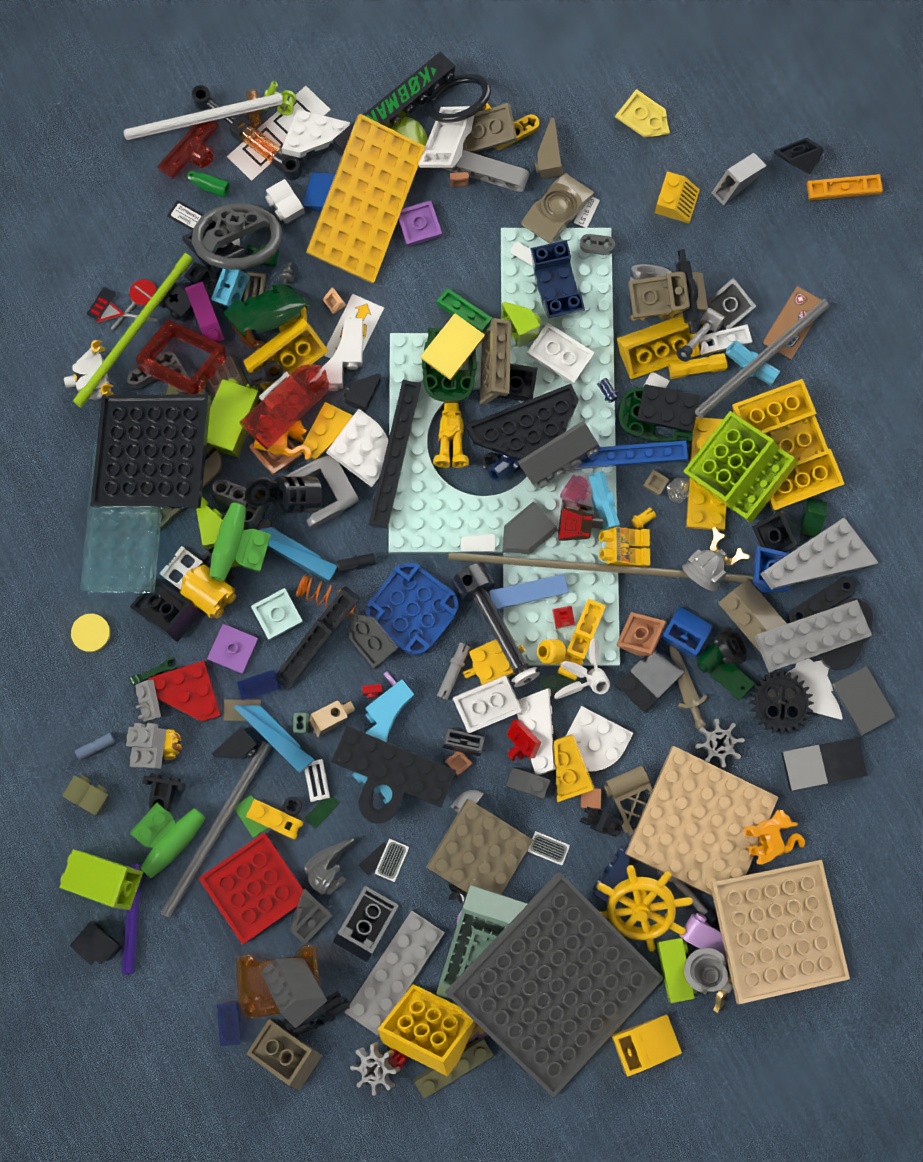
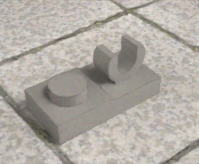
M146 680L136 684V694L139 701L136 709L140 708L142 715L138 716V719H143V722H150L161 718L154 680Z

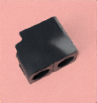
M90 921L70 944V947L92 965L95 961L102 964L104 961L112 960L122 948V945L98 923Z

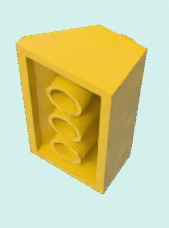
M302 316L243 362L251 373L260 370V367L266 366L268 362L275 360L281 364L283 373L287 371L294 378L329 352V350ZM272 366L269 369L270 374H276L279 371L277 366ZM276 380L267 384L261 383L260 386L266 390Z
M678 316L617 338L620 355L630 379L665 368L669 362L680 361L676 354L677 350L687 345L696 335V333L689 334L688 323H684L683 316ZM698 344L693 349L691 358L700 355Z

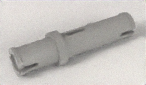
M459 642V646L454 657L450 660L451 664L436 696L448 701L461 668L465 666L464 661L471 648L470 646H465V644Z

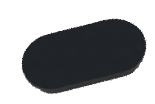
M849 598L838 605L858 600L869 629L871 628L873 613L867 603L857 598ZM865 639L820 654L822 663L827 668L835 671L849 668L856 661Z

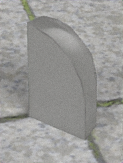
M478 790L462 792L450 808L458 813L466 799L477 804L484 793Z

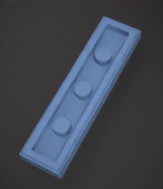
M564 574L489 591L497 610L569 593Z

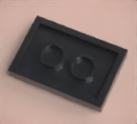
M645 384L637 422L693 433L696 420L695 410L698 408L701 395Z

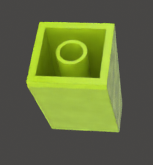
M222 379L210 407L207 443L217 449V451L239 458L259 401L258 396L260 393L255 386L250 389L249 384H246L245 387L239 385V382L234 379H228V381Z
M73 849L67 859L68 865L61 876L59 888L114 908L130 910L143 871Z

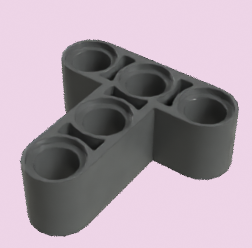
M261 477L262 479H267V480L271 481V480H270L269 478H267V477ZM217 480L212 486L216 502L230 507L231 503L244 505L246 507L244 530L256 529L270 502L263 506H251L245 500V487L226 480Z

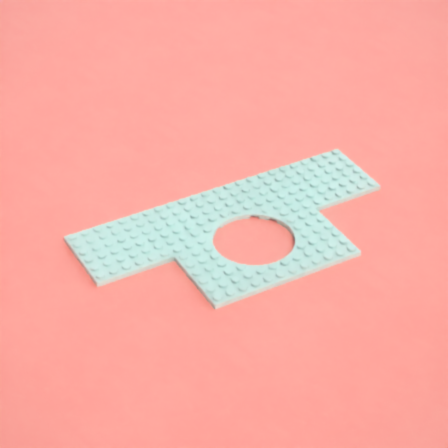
M501 228V311L503 302L529 308L541 320L539 334L545 325L549 323L594 352V356L574 385L572 384L579 402L567 430L584 420L600 447L616 446L615 401L612 403L605 401L604 394L597 386V383H600L599 381L607 378L614 389L612 253L609 255L585 253L580 249L579 245L581 237L585 234L611 237V228H565L552 242L567 240L571 254L570 263L577 290L581 292L585 311L548 319L542 307L533 266L509 253L516 241L529 249L549 243L527 228ZM586 240V246L590 247V240ZM605 242L604 249H608V242ZM390 333L389 435L402 380L421 383V389L389 522V553H502L504 525L532 502L538 505L557 529L559 527L562 500L591 506L593 517L600 518L592 503L591 496L593 494L588 475L604 471L609 491H611L614 498V508L617 514L616 466L574 469L571 467L566 470L563 476L555 477L549 481L550 483L547 486L537 489L529 478L526 477L514 488L492 496L470 495L450 486L435 470L427 448L428 432L432 419L436 412L446 403L432 399L424 387L422 359L420 356L424 353L428 333ZM511 335L510 363L538 367L533 398L571 384L527 355V351L535 340L518 348ZM482 341L476 348L477 370L473 390L480 389ZM469 358L459 370H468ZM591 529L589 539L559 541L557 531L529 555L503 553V556L607 564L606 561L599 559L600 549L606 548V542H600L599 532L604 529ZM495 534V551H461L462 537ZM503 564V588L564 574L569 591L568 594L503 608V621L517 646H524L526 652L521 654L526 663H528V666L561 665V663H542L537 655V648L543 640L558 639L564 643L567 651L588 599L606 605L593 639L596 638L599 644L600 662L597 665L620 666V647L616 645L619 640L618 573ZM572 606L575 626L556 629L552 609ZM589 649L582 666H594L589 660Z

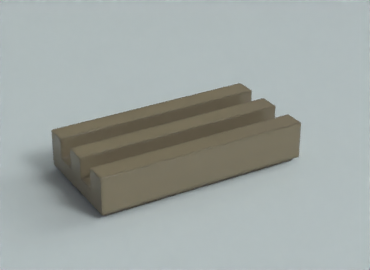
M247 272L250 278L245 288L244 301L249 298L251 277H254L252 297L257 295L259 278H261L259 295L264 292L266 274Z

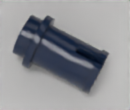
M607 378L597 383V386L605 396V401L612 403L619 398L618 392L613 389Z

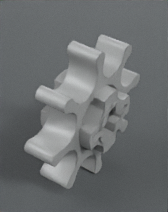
M719 719L713 720L715 726L713 732L706 731L704 727L699 729V732L705 735L706 741L704 744H696L695 749L705 748L708 751V757L704 761L709 763L712 757H717L720 760V767L724 768L726 767V755H732L736 760L741 758L740 754L735 753L733 746L735 743H743L745 739H734L732 737L731 731L736 726L735 723L730 724L728 730H722L719 727ZM724 737L723 746L715 750L717 741Z
M378 1042L370 1045V1054L363 1047L356 1050L355 1053L361 1058V1064L356 1063L350 1067L352 1071L358 1070L362 1074V1080L357 1083V1087L360 1088L366 1082L370 1083L373 1096L381 1092L380 1083L387 1090L395 1087V1083L389 1078V1073L396 1074L400 1071V1067H392L388 1061L394 1051L389 1050L384 1055L380 1054Z

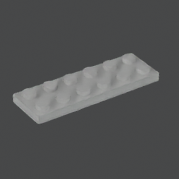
M858 600L765 631L754 637L768 672H772L868 638L872 634Z
M411 911L350 1003V1009H347L345 1013L378 1035V1028L404 996L445 932L414 911Z

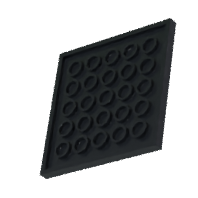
M209 394L102 395L90 506L93 508H201L211 396Z

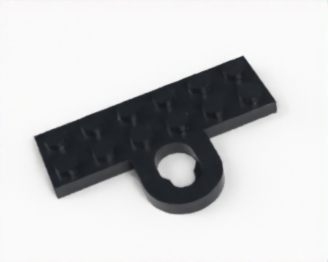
M346 726L332 760L333 764L367 777L359 798V809L365 819L376 824L388 822L395 816L404 793L441 808L456 773L454 769L349 726ZM379 785H387L392 790V798L382 809H375L373 806V791Z

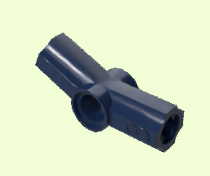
M502 455L500 460L487 470L489 477L493 481H501L511 472L515 473L521 468L518 463L519 460Z

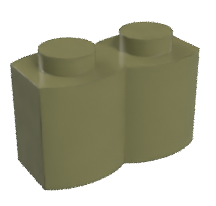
M74 775L62 796L95 816H99L110 798V795L106 794L108 790L99 784L94 787L89 784L91 780L83 775H80V777Z

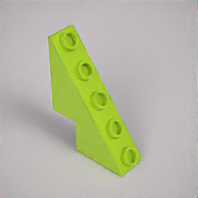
M202 497L201 508H196L202 545L206 550L214 547L223 520L221 519L222 514L215 508L211 510L207 506L209 503ZM234 560V562H233V564H232L231 567L240 566V565Z

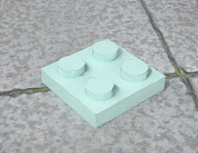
M285 588L251 606L269 641L303 623Z

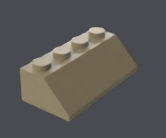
M749 579L718 603L759 651L755 635L787 624Z

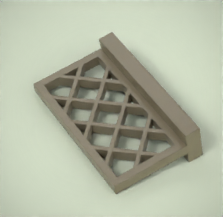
M493 318L491 326L483 332L485 338L482 340L480 405L488 404L499 395L507 396L509 394L511 321Z

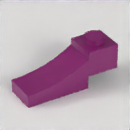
M203 282L186 287L185 290L206 345L224 340Z

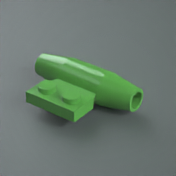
M231 503L220 525L212 552L210 578L225 581L234 560L241 567L258 572L261 570L271 534L256 529L244 530L246 507L244 505Z
M156 803L130 832L145 847L153 848L140 867L141 870L150 878H153L172 863L194 838L206 817L196 808H193L175 823L173 816L160 804Z

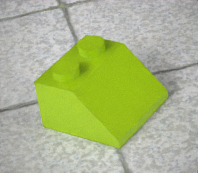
M509 302L502 303L501 317L504 320L511 321V335L518 348L535 340L540 331L541 320L539 316L534 314L529 308Z

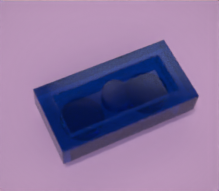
M275 670L237 681L242 700L280 689Z
M238 1002L217 1005L220 1046L241 1044Z

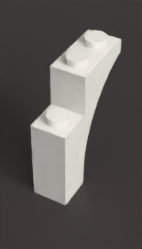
M344 318L343 334L335 354L323 367L313 373L304 375L306 388L312 391H318L320 388L338 391L343 389L344 367L350 370L362 367V318Z

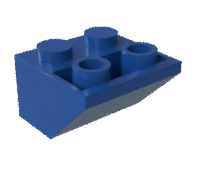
M679 606L660 639L694 659L713 625Z

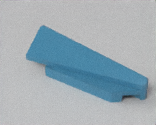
M272 527L259 530L271 534L267 548L328 583L337 565L320 559L321 556Z
M260 705L234 706L300 774L314 761L311 756L300 749L301 746Z

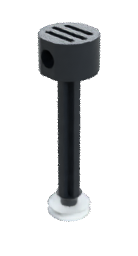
M476 563L457 573L452 581L464 602L476 601L512 667L513 673L518 674L511 681L516 683L514 687L523 686L539 676L540 672H536L537 667L528 669V663H526L488 592L495 586V582L485 564Z

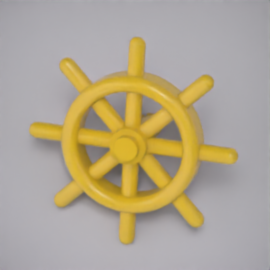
M629 865L627 867L629 879L620 882L613 889L603 883L596 885L597 890L609 896L607 911L600 913L606 919H609V922L623 937L634 940H646L647 948L650 952H654L656 949L654 938L663 935L669 929L680 935L686 933L684 927L674 923L676 907L691 905L693 900L690 897L674 899L672 892L665 886L672 876L669 871H666L657 881L652 878L637 877L634 866ZM633 892V900L625 896V894ZM657 895L664 900L662 902L652 903V901L656 898ZM618 901L628 906L620 909L615 908ZM667 909V912L664 917L654 912L657 910ZM631 915L626 922L620 918L621 916ZM648 918L658 923L650 926ZM640 921L642 927H636L634 924Z

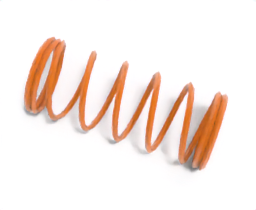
M305 574L300 581L296 596L298 598L303 596L307 590V601H311L316 595V604L320 605L326 598L325 606L327 609L332 584L322 601L318 604V595L322 581L314 595L308 600L313 577H311L308 583L309 575Z

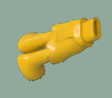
M458 403L444 404L438 434V442L441 441L440 453L433 459V464L437 467H450L449 442L452 439V467L461 468L469 465V458L463 455L462 451L464 425Z

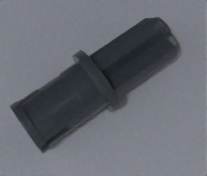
M373 553L362 556L354 555L355 557L337 560L339 571L355 568L359 570L360 567L376 565Z

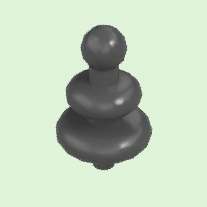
M291 262L286 264L287 268H284L279 275V279L284 285L294 281L293 264Z

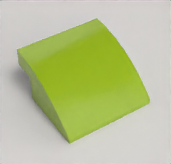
M730 411L683 472L749 523H752L798 462L793 456L779 448L772 438Z

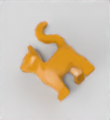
M264 413L260 414L257 430L269 433V438H264L261 434L256 433L253 448L270 451L275 455L293 457L303 452L305 453V460L311 458L312 452L307 446H296L292 450L287 448V436L303 443L304 439L302 436L306 433V430L300 420L288 423L281 419H268Z
M777 810L771 819L764 820L757 826L744 827L745 836H759L761 844L759 846H748L750 855L758 856L757 864H765L778 856L792 851L795 841L798 842L801 848L805 846L804 838L798 833L792 834L788 838L786 846L784 845L780 829H788L798 824L791 822L790 817L783 810Z

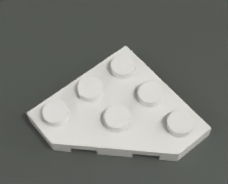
M297 109L283 144L282 154L301 158L312 150L319 151L327 148L330 143H333V139L350 126V122Z

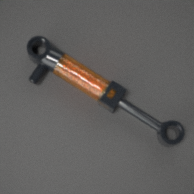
M198 85L193 88L192 98L198 109L206 110L219 107L212 101L209 89L206 86ZM240 114L237 119H234L232 116L223 118L230 124L229 129L234 138L239 142L243 141L279 169L288 180H296L300 177L301 167L297 157L282 154V149L253 127L251 121ZM290 166L295 167L293 170L288 169Z

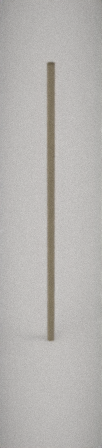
M448 553V560L690 578L684 570ZM726 573L722 581L744 582L749 579L753 583L754 575Z

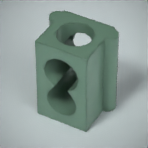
M294 713L293 734L309 733V714ZM299 717H303L302 724H304V728L302 730H299L297 727Z

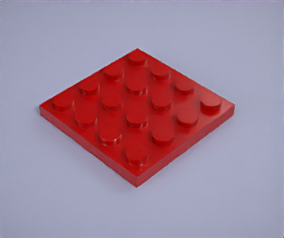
M265 832L198 878L242 945L295 909L304 890Z

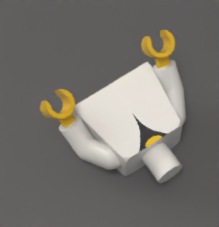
M94 340L91 348L72 366L74 375L64 377L66 388L76 386L79 392L91 379L104 361L102 355L99 354V352L105 351V347H99L102 341ZM107 374L94 389L89 399L98 401L102 399V395H114L111 392L113 385L109 384Z

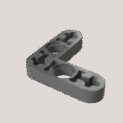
M171 351L162 353L131 371L127 376V381L133 389H140L165 374L169 376L179 394H193L195 389L176 355ZM157 367L155 373H148L150 368ZM175 371H182L179 377H172ZM183 381L187 386V389L185 390L181 385Z

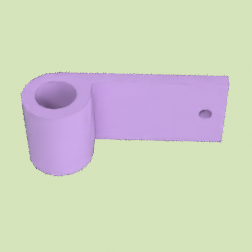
M699 913L696 915L691 914L684 926L686 933L680 935V937L700 949L712 948L724 955L725 961H727L721 931L711 927L706 922L707 918Z

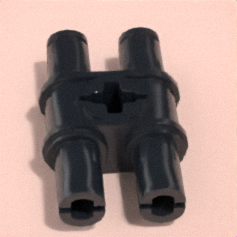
M336 991L326 997L328 1001L297 1028L287 1019H284L285 1026L289 1032L293 1030L295 1036L298 1037L310 1029H318L320 1025H324L330 1020L333 1021L336 1015L350 1009L349 1002L345 996L342 997L339 991Z

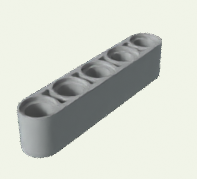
M465 150L462 151V157L452 168H443L455 173L468 172V177L517 192L524 191L529 177V172L523 168Z

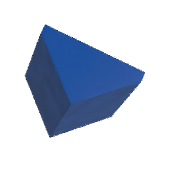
M759 546L755 547L753 584L762 593L790 590V586L772 590L760 575L790 553Z

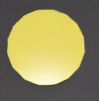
M85 614L74 622L71 629V638L79 649L86 652H96L103 649L109 641L110 627L108 622L101 616Z

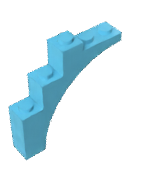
M400 680L365 708L368 712L365 716L372 724L376 722V725L369 729L366 734L387 742L389 732L396 717L403 707L415 697L403 680ZM355 772L352 774L358 783H366L367 777ZM379 785L374 789L377 794L380 792L383 794L385 799L382 801L385 804L391 800L392 790L387 785Z

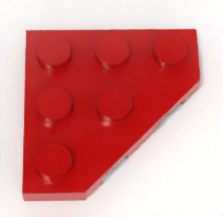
M205 661L148 678V680H154L157 699L201 722L221 717Z

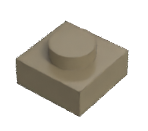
M653 470L644 483L643 488L659 497L669 479Z

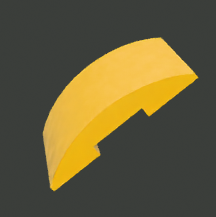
M803 379L732 405L734 414L772 438L779 448L793 456L798 462L793 471L768 501L773 511L845 484L833 453L827 447L815 417L817 413Z

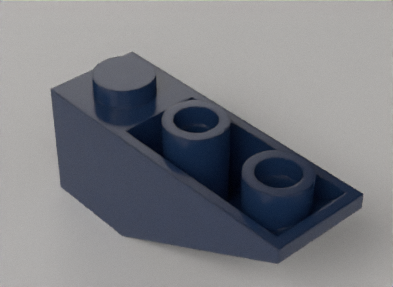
M626 845L625 848L623 846L619 848L615 854L618 857L614 863L610 862L604 870L606 873L602 880L599 878L592 887L595 889L593 894L606 904L609 896L597 890L596 885L603 883L613 889L620 882L627 880L629 856L625 852L629 845Z

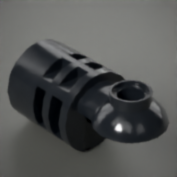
M315 476L277 477L275 481L255 478L247 484L245 500L251 506L256 507L273 502L278 513H312L320 509L322 488L318 478Z

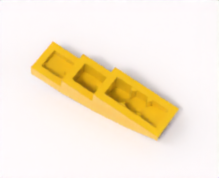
M591 599L587 600L562 663L568 661L582 666L590 646V641L594 637L606 605ZM561 663L558 674L576 680L577 676L564 669Z

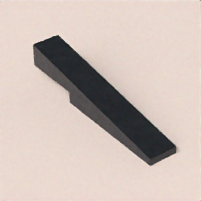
M347 586L343 587L273 679L286 690H289L361 598Z

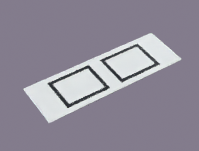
M307 86L296 94L297 99L293 105L294 110L291 115H282L277 111L227 156L251 181L269 166L275 154L282 150L297 109L322 116L331 110Z

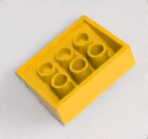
M412 984L380 1025L378 1032L383 1044L448 1077L459 1062L476 1022L459 1006Z

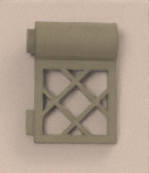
M642 765L606 781V786H604L607 796H612L624 823L621 826L624 833L628 832L630 836L634 834L636 829H632L629 824L631 816L634 815L641 818L640 815L633 813L636 802L644 805L647 804L638 800L641 791L648 789L651 795L653 790ZM626 798L634 800L630 812L622 808L620 801Z

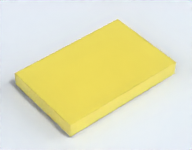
M454 314L420 357L438 372L452 380L485 338V335L457 314Z

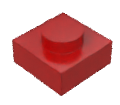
M382 684L362 686L363 695L367 696L368 699L378 698L379 694H383Z

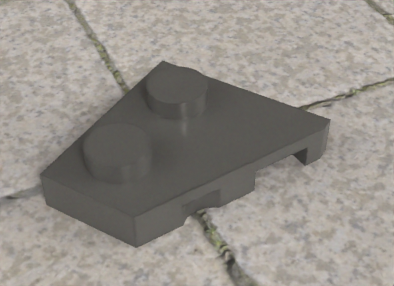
M304 889L289 930L305 945L333 915Z

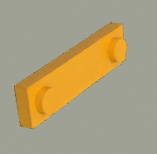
M880 174L807 181L809 201L877 195L883 192Z

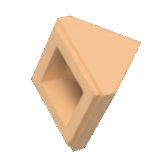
M331 288L323 298V301L333 314L347 306L334 288Z

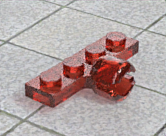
M212 120L195 124L157 166L159 171L173 179L188 162H192L200 168L208 167L213 161L214 152L205 145V142L218 129V123Z

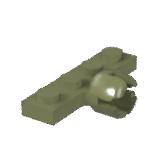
M481 1037L465 1047L459 1062L448 1077L431 1068L413 1080L425 1099L494 1055L484 1038Z

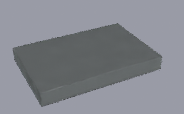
M867 666L832 684L860 735L896 717Z

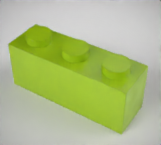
M679 937L656 942L668 1002L675 1003L695 999L694 994L697 991L688 984L684 975V966L687 960L685 953H688L686 941Z

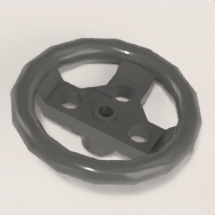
M230 203L213 208L200 217L192 232V245L197 255L210 265L226 270H245L261 265L274 256L282 243V228L276 217L264 208L248 203ZM216 221L215 228L207 231L203 239V234L207 227ZM266 226L271 231V239L267 246L254 255L244 258H226L215 255L217 248Z

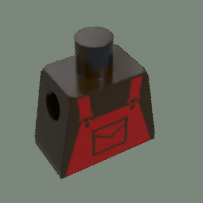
M562 500L558 527L559 541L589 539L591 529H603V518L593 517L591 506Z

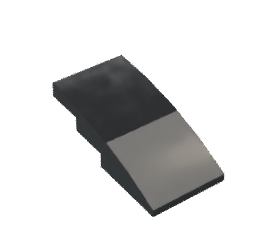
M859 738L781 752L790 791L868 776Z

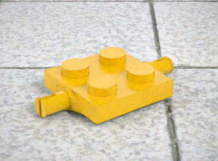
M496 639L469 651L473 661V668L463 671L466 679L477 675L482 685L504 675L509 677L516 674L513 673V669ZM523 645L518 646L521 653L526 652Z

